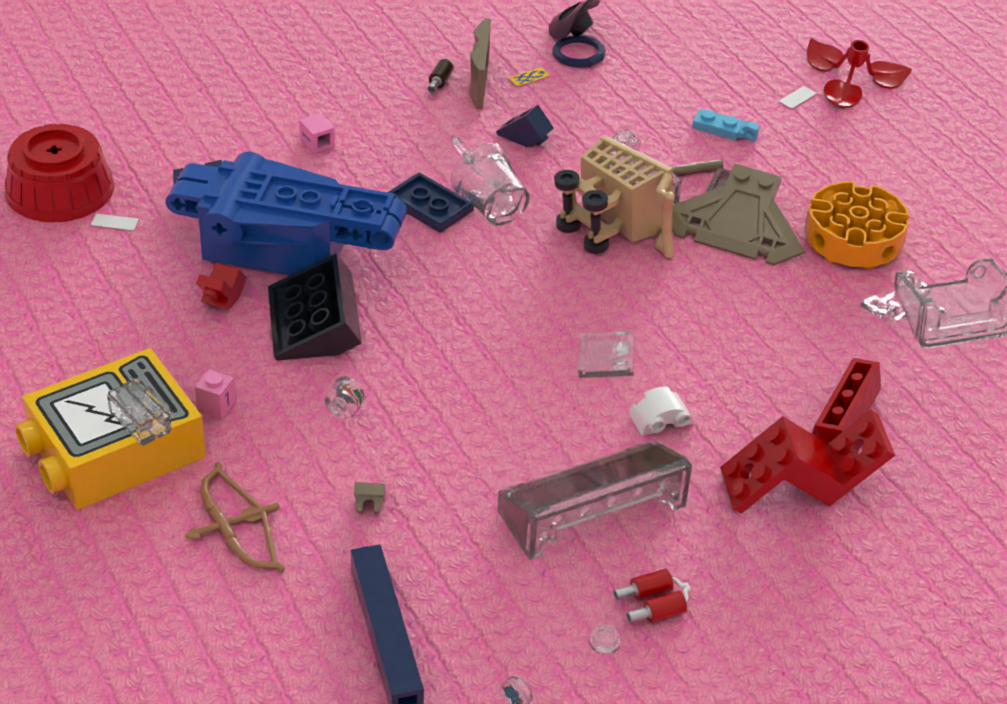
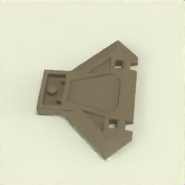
M734 163L724 186L673 205L672 230L677 237L685 238L686 234L689 233L695 235L694 242L756 260L758 254L767 256L766 263L776 265L805 253V250L774 200L781 184V176Z

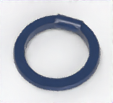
M578 35L560 39L553 46L552 52L554 57L565 65L591 67L604 60L606 50L599 40ZM570 43H586L595 47L598 52L589 58L575 59L563 55L560 49Z

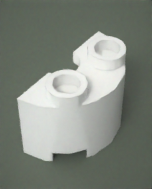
M657 387L644 393L646 397L637 406L633 403L629 411V415L641 436L659 433L664 430L667 424H673L675 428L693 424L692 415L678 393L670 391L669 387Z

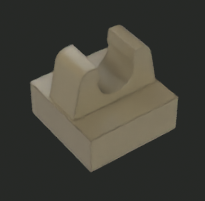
M355 482L354 496L359 513H363L364 504L367 502L374 504L375 514L381 512L386 498L385 484Z

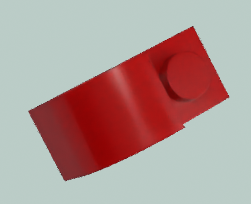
M215 263L210 277L199 274L196 285L203 290L201 302L226 310L231 309L239 299L247 277L240 269Z

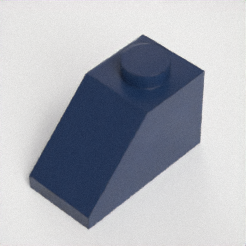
M536 105L508 120L496 133L498 136L525 147L534 143L538 146L549 138L547 134L554 127L540 106Z

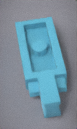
M705 109L699 110L692 123L693 129L735 141L738 138H743L755 142L760 125L751 121L747 122L733 116H726Z

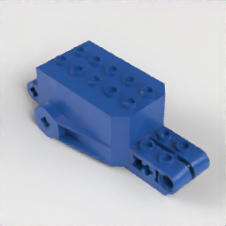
M254 152L240 153L234 162L223 160L219 168L195 163L187 164L165 201L167 208L171 212L199 218L202 260L292 275L335 253L339 256L344 245L376 250L391 249L407 214V206L403 201L395 198L394 193L342 185L336 179L268 160Z

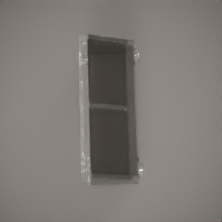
M652 440L499 490L497 511L527 558L531 560L543 555L541 546L548 539L551 543L557 541L558 530L655 497L662 505L668 503L672 510L685 507L692 465L683 455L656 440Z

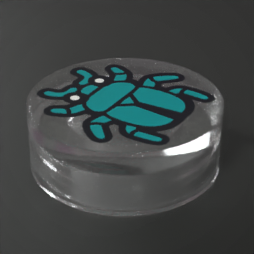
M511 676L502 683V693L510 704H530L532 702V691L528 684L520 677Z

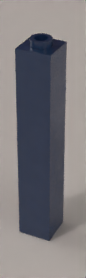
M381 544L351 549V572L388 704H424L423 684Z

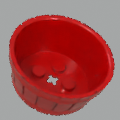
M48 124L22 133L11 144L7 155L8 166L5 179V198L8 205L19 215L40 222H67L86 217L98 211L110 200L115 188L112 172L103 155L101 144L88 130L70 124Z

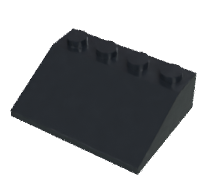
M337 253L268 286L273 350L276 360L339 355L362 344L352 273Z

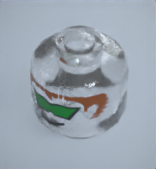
M344 376L338 378L325 393L324 401L326 407L333 415L339 418H350L364 404L366 393L362 384L357 379Z

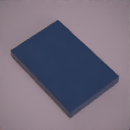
M420 172L388 192L394 193L395 198L405 203L407 214L439 233L474 211V203Z

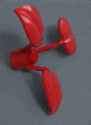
M813 38L810 39L807 47L808 62L817 70L826 72L830 71L833 67L839 68L846 59L851 65L846 82L839 79L830 80L825 84L823 90L825 97L832 104L843 108L857 105L862 98V89L850 83L855 67H861L865 61L868 74L873 76V81L877 85L884 88H896L902 85L910 75L912 68L886 61L870 63L869 45L863 40H854L851 46L847 48L845 54L840 49L829 44L820 43Z

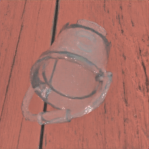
M451 136L450 140L453 146L462 155V158L456 163L451 172L450 183L454 191L459 196L469 200L494 226L504 225L515 220L512 214L517 210L520 214L524 212L529 203L530 195L512 168L511 160L506 150L495 143H486L471 150L460 138Z

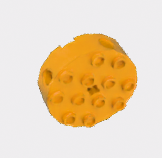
M849 181L829 184L815 192L806 216L804 227L806 240L809 242L810 247L824 256L828 262L840 263L850 267L874 269L876 266L893 261L900 255L909 227L908 208L896 195L879 186L870 185V188L855 186L856 182Z

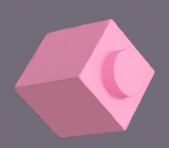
M321 113L299 120L300 140L313 154L335 147L334 126Z
M209 369L195 386L197 410L222 420L236 403L234 377Z

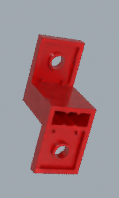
M872 409L829 443L782 416L723 464L720 469L732 507L741 514L783 480L824 504L831 506L892 459L895 453L879 414ZM862 446V452L858 454V451Z

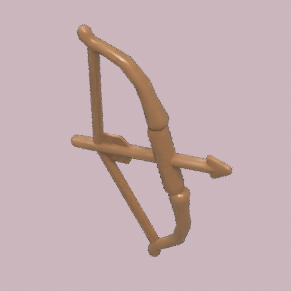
M216 462L215 468L203 478L200 490L204 508L210 513L215 523L199 529L193 527L186 533L185 537L188 539H200V535L220 530L228 548L242 562L254 568L277 569L279 572H283L285 567L277 560L266 514L279 509L280 505L274 503L262 507L221 470L222 465L220 462ZM218 474L253 506L243 509L240 515L226 519L209 493V482ZM262 519L272 562L259 561L247 555L238 543L236 534L230 525L242 521L252 523Z

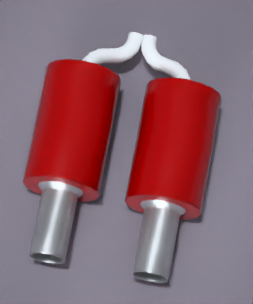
M665 568L632 578L629 586L616 589L613 593L616 600L633 595L636 600H642L673 590V582L679 587L684 588L683 593L676 591L646 600L643 603L644 608L627 612L626 614L629 623L645 618L650 623L686 613L689 597L687 592L691 590V587L688 583H681L677 578L672 577L668 569Z

